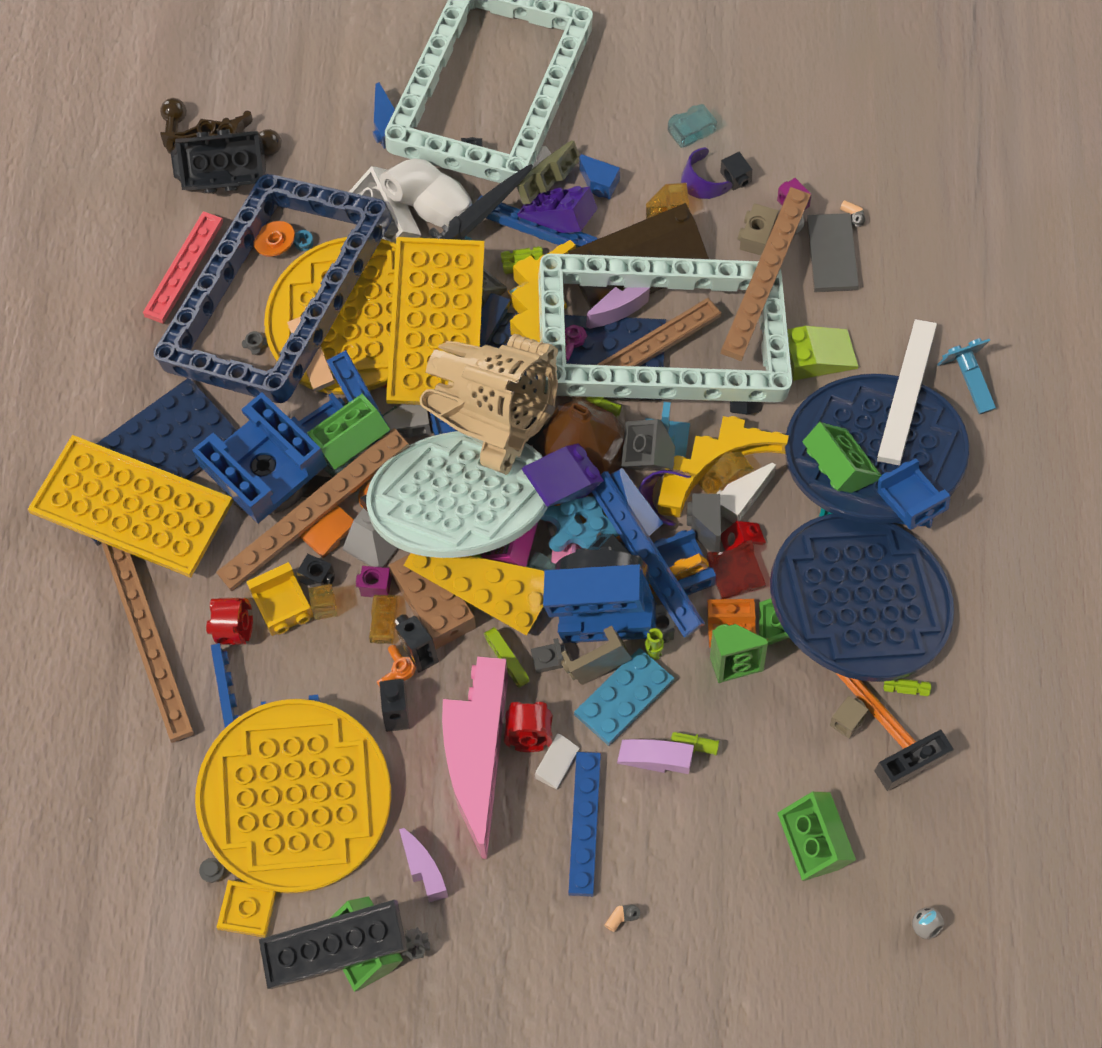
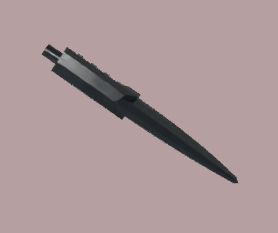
M530 164L494 187L458 217L455 216L450 220L448 227L444 224L442 226L443 232L440 233L436 228H431L429 234L433 239L465 240V237L518 186L532 170L533 165Z

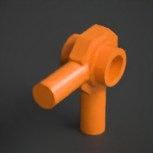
M396 645L388 647L394 663L391 672L376 681L379 687L380 681L404 679L406 681L415 673L416 666L410 657H402Z

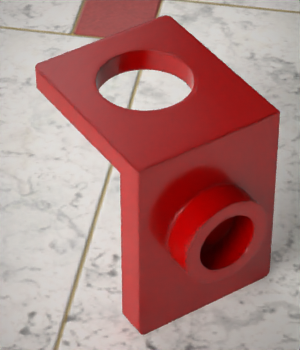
M736 521L721 533L723 547L726 554L729 555L744 543L756 545L766 543L759 523ZM730 533L735 535V542L732 546L728 543Z

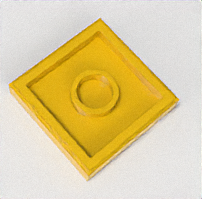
M228 880L216 928L221 931L265 938L277 892L244 882Z

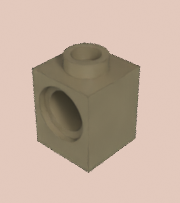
M848 696L832 716L830 726L850 739L866 719L868 708H866V705L861 700Z

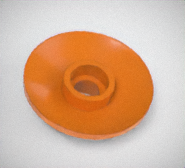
M270 222L261 228V231L254 240V247L263 256L272 257L280 255L293 244L295 231L287 222Z

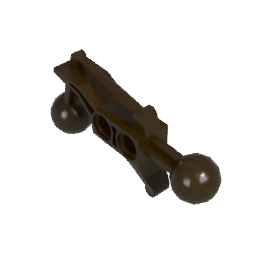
M169 98L160 107L161 116L166 121L165 132H160L163 145L169 154L176 147L175 139L197 137L196 133L209 132L210 136L217 135V131L230 129V133L244 132V129L253 121L251 112L247 110L244 111L242 116L231 120L224 118L222 122L200 119L195 127L184 132H178V124L185 119L187 114L185 104L178 98ZM271 129L259 132L264 146V154L266 156L276 154L282 144L280 135Z

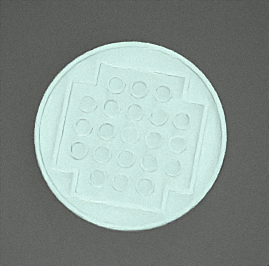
M459 431L425 438L409 445V448L387 460L373 476L366 497L370 521L378 534L387 542L416 555L456 558L477 555L500 548L529 531L541 519L548 508L522 471L524 466L542 458V455L525 443L520 457L516 456L509 474L505 475L482 466L480 463V453L483 444Z

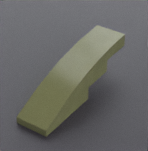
M575 141L568 142L541 161L518 184L517 189L523 204H531L539 193L547 192L556 181H563L579 162L580 157Z

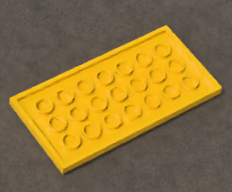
M396 237L387 404L421 405L420 397L425 390H434L439 383L448 385L449 381L426 373L427 364L435 349L444 351L438 348L439 345L446 343V341H454L480 347L485 241Z
M72 435L30 504L28 511L30 514L191 578L234 501L230 496Z

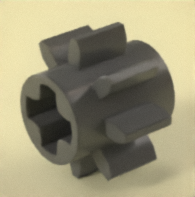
M418 927L405 930L407 951L401 952V955L407 954L410 960L424 958L425 950H430L428 933H422Z

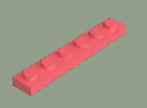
M202 212L144 309V317L162 324L165 323L223 224L221 217Z

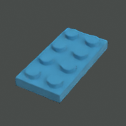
M641 648L631 655L632 659L622 664L574 711V716L608 746L674 682V677Z

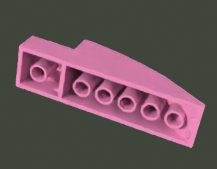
M477 657V664L472 665L471 679H473V687H469L468 701L443 699L442 725L447 764L458 809L481 858L487 859L508 685V670L506 659Z

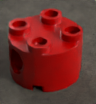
M247 598L211 599V619L207 621L206 631L207 634H212L216 644H247L245 641L250 640L253 629V615H248V610H252L250 601Z
M512 702L509 704V709L505 713L504 742L506 746L510 748V745H514L516 751L528 753L542 751L544 745L551 746L553 715L546 703L522 704L520 702Z

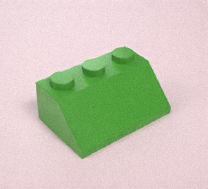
M361 394L307 432V434L321 448L324 457L335 470L345 465L357 453L363 452L371 443L385 436L390 428L378 410Z
M819 422L802 441L807 447V453L818 462L820 471L828 476L831 480V486L839 492L853 493L878 481L882 476L845 428Z
M723 624L712 630L710 660L718 683L764 671L768 646L767 640L737 624L730 626Z
M812 791L777 812L802 881L838 871L856 861L831 792Z
M369 896L348 900L331 918L374 905ZM396 953L342 970L353 991L356 992L388 975L403 959L400 953Z

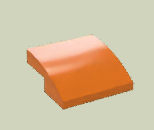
M336 506L299 537L318 555L324 558L340 545V540L349 533L354 519L342 508Z
M707 599L709 648H711L712 630L723 624H728L729 626L737 624L756 634L754 599Z

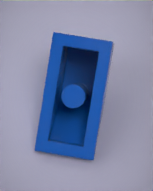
M581 154L579 157L580 171L587 186L590 187L591 192L597 197H604L610 200L620 181V168Z

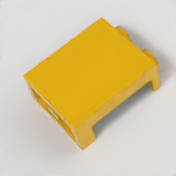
M289 562L246 581L271 636L283 634L289 628L297 624H305L314 617L312 608Z

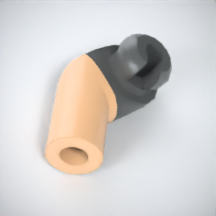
M844 200L840 210L851 213L853 225H863L865 222L863 209Z
M635 905L618 906L604 926L610 931L615 932L621 922L637 920L641 915L640 909Z

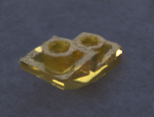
M396 595L373 596L372 621L369 635L370 643L393 644L397 610Z

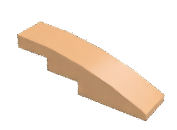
M301 316L287 322L291 333L295 332L301 321ZM320 345L306 370L315 392L335 384Z

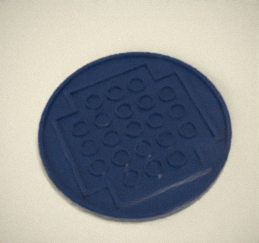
M860 374L838 379L809 395L793 414L787 427L786 435L789 436L787 445H785V457L789 472L799 489L812 502L832 514L862 523L888 524L903 522L878 494V481L853 493L835 490L831 486V480L818 468V462L807 453V447L802 441L819 422L845 428L881 475L899 468L904 462L917 459L919 461V470L939 492L945 489L951 496L964 478L969 459L968 434L955 408L939 393L921 384L901 464L895 465L877 461L899 376Z
M835 514L820 516L794 530L784 541L774 559L770 576V593L778 620L794 644L813 661L828 670L848 678L871 682H884L905 678L917 673L931 663L943 649L949 638L954 621V599L947 576L928 548L909 532L893 523H862L848 520Z

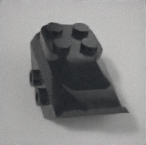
M230 129L219 130L217 135L211 136L209 132L196 133L197 137L175 139L176 147L170 152L174 178L181 182L182 190L204 189V193L217 192L219 187H224L225 191L238 190L237 186L257 183L260 177L266 175L264 146L258 131L230 133Z

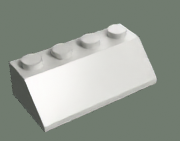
M371 166L349 192L381 199L385 202L392 221L382 239L396 244V237L419 238L421 233L408 206L393 201L382 190L379 182L380 175L387 171V169Z

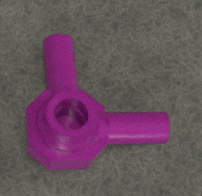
M572 325L565 329L566 362H568L574 347L583 345L587 337L583 327Z

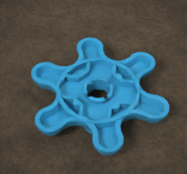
M594 495L568 501L558 506H549L541 517V520L550 521L557 528L556 534L549 540L550 548L556 552L563 551L571 543H576L581 548L588 549L601 533L613 534L615 537L619 536L610 520L603 514V509ZM577 514L587 518L586 523L579 524L575 521L574 517Z

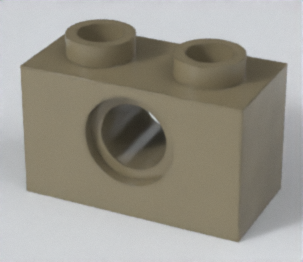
M753 204L752 210L747 211L745 215V228H740L737 240L740 241V250L762 255L777 220L779 210Z

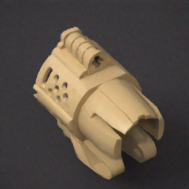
M513 334L507 346L502 345L500 348L488 345L478 347L460 342L446 341V343L438 346V348L444 351L436 349L433 351L427 364L426 373L449 381L448 385L439 383L434 390H425L420 397V404L424 409L460 433L483 444L480 453L481 465L507 475L512 468L516 456L520 457L525 443L530 437L539 432L551 416L545 413L547 406L555 407L558 387L556 372L558 348L548 343L545 344L534 339L531 340L528 337H522L519 334ZM545 377H548L547 395L544 394L546 384ZM534 417H536L537 419L535 420V422L529 428L525 429L532 422Z

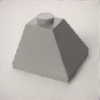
M364 508L354 519L343 546V551L368 566L383 568L399 549L378 534L370 521L368 512Z

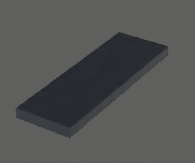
M398 900L387 901L259 939L267 989L278 988L407 951Z

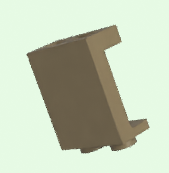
M612 625L604 629L609 642L576 660H573L566 650L561 652L564 658L561 661L562 666L573 681L577 679L581 685H584L632 659L623 639Z

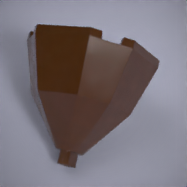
M582 398L559 404L532 447L544 457L565 446L579 443L586 451L589 460L599 470L600 475L603 472L612 474L624 468L622 467L625 430L612 412Z

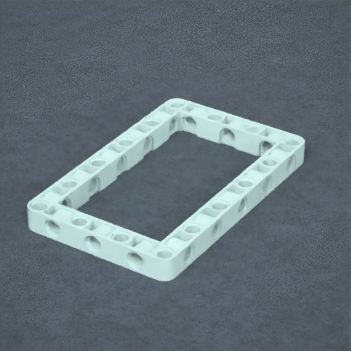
M448 0L386 127L385 143L387 151L409 159L427 160L432 165L498 183L503 182L530 164L534 165L591 34L592 11L587 7L561 0ZM475 7L488 10L493 14L529 21V23L552 29L554 27L564 30L510 154L414 129V127L417 128L425 111V104L428 98L432 96L442 68L446 66L452 54L456 38H459L467 22V15L470 9H475Z
M576 254L544 255L540 260L538 273L540 342L548 343L558 348L556 357L558 379L556 396L783 402L788 397L792 385L781 269L759 318L760 330H762L763 334L761 344L763 367H766V371L566 364L563 283L598 287L620 285L626 288L667 287L668 289L694 290V288L711 289V291L747 290L759 261ZM545 377V379H546V384H545V391H544V392L547 393V390H548V377Z

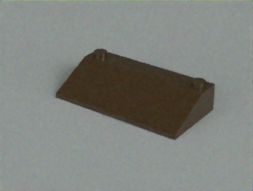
M686 203L568 251V254L709 259L697 224ZM578 284L590 310L615 287L621 291L626 289V287L620 285L598 287L580 286ZM650 287L649 294L665 287Z

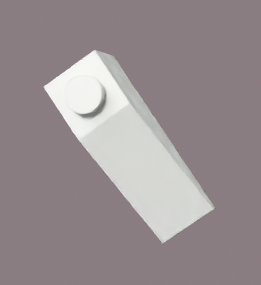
M770 463L727 484L723 491L719 490L716 494H720L721 516L732 523L741 521L774 477L776 464Z

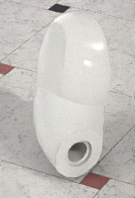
M415 158L406 160L380 175L379 182L382 190L390 199L398 203L414 206L421 218L439 227H442L444 224L448 227L450 220L455 216L458 217L472 205V200L464 187L452 177L440 172L427 160Z

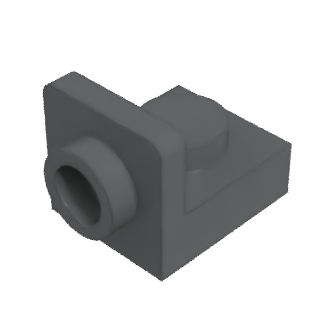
M558 638L553 639L554 644L531 649L536 674L563 668L561 661L564 658L561 652L565 651V646L559 644Z

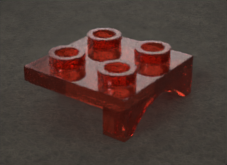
M752 540L728 551H711L707 553L709 567L713 568L716 574L715 583L721 599H727L766 587L754 554Z

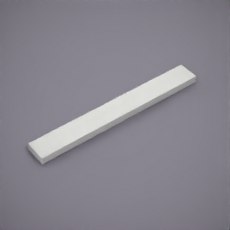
M917 319L914 321L878 453L877 461L895 465L901 464L937 323Z

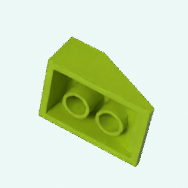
M801 326L787 329L793 381L858 369L847 329Z

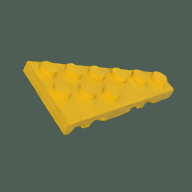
M413 553L409 554L403 565L527 636L543 608V570L473 556L436 558Z

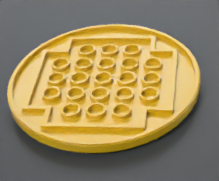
M347 237L327 241L306 251L294 260L276 281L267 301L264 318L267 343L276 361H278L280 352L291 335L287 322L302 316L312 297H315L320 289V283L331 264L335 263L341 253L340 249ZM381 239L321 344L326 360L346 350L369 391L386 385L388 381L396 244ZM305 372L299 383L313 389L307 372ZM334 375L335 384L319 390V392L344 395Z
M286 699L258 706L239 716L212 743L204 757L197 777L195 790L196 815L200 830L209 849L217 860L237 878L248 884L277 893L311 892L330 886L347 877L373 852L383 835L390 813V775L385 758L375 739L365 727L346 712L314 700Z

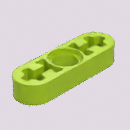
M493 627L484 633L486 641L497 658L506 659L508 674L516 686L520 688L529 683L530 680L527 673L498 630Z

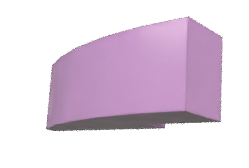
M615 287L587 312L586 327L590 329L604 326L623 319L639 310L648 302L650 288H626L621 291Z
M647 739L622 740L617 764L665 773V770L689 774L694 745Z
M405 828L399 829L413 882L423 880L429 903L447 898L448 894L442 875L428 851Z

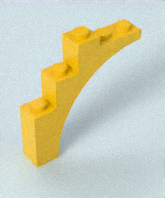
M569 240L564 244L558 245L548 254H568V251L575 249L576 245ZM530 255L513 266L514 280L520 287L512 292V307L519 314L510 320L511 335L519 334L522 337L537 340V342H540L538 273L540 260L544 255L539 257L538 260H535Z
M723 416L718 439H713L710 436H695L691 459H686L679 455L674 456L673 469L686 472L691 475V478L670 473L664 474L658 501V513L680 518L687 498L705 475L717 466L741 456L756 453L785 454V445H787L789 435H784L781 432L761 431L758 428H744L745 420L736 416Z

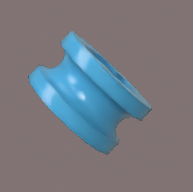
M300 230L295 233L294 245L296 249L307 251L313 246V237L309 231ZM300 239H307V243L302 244V241L300 243Z

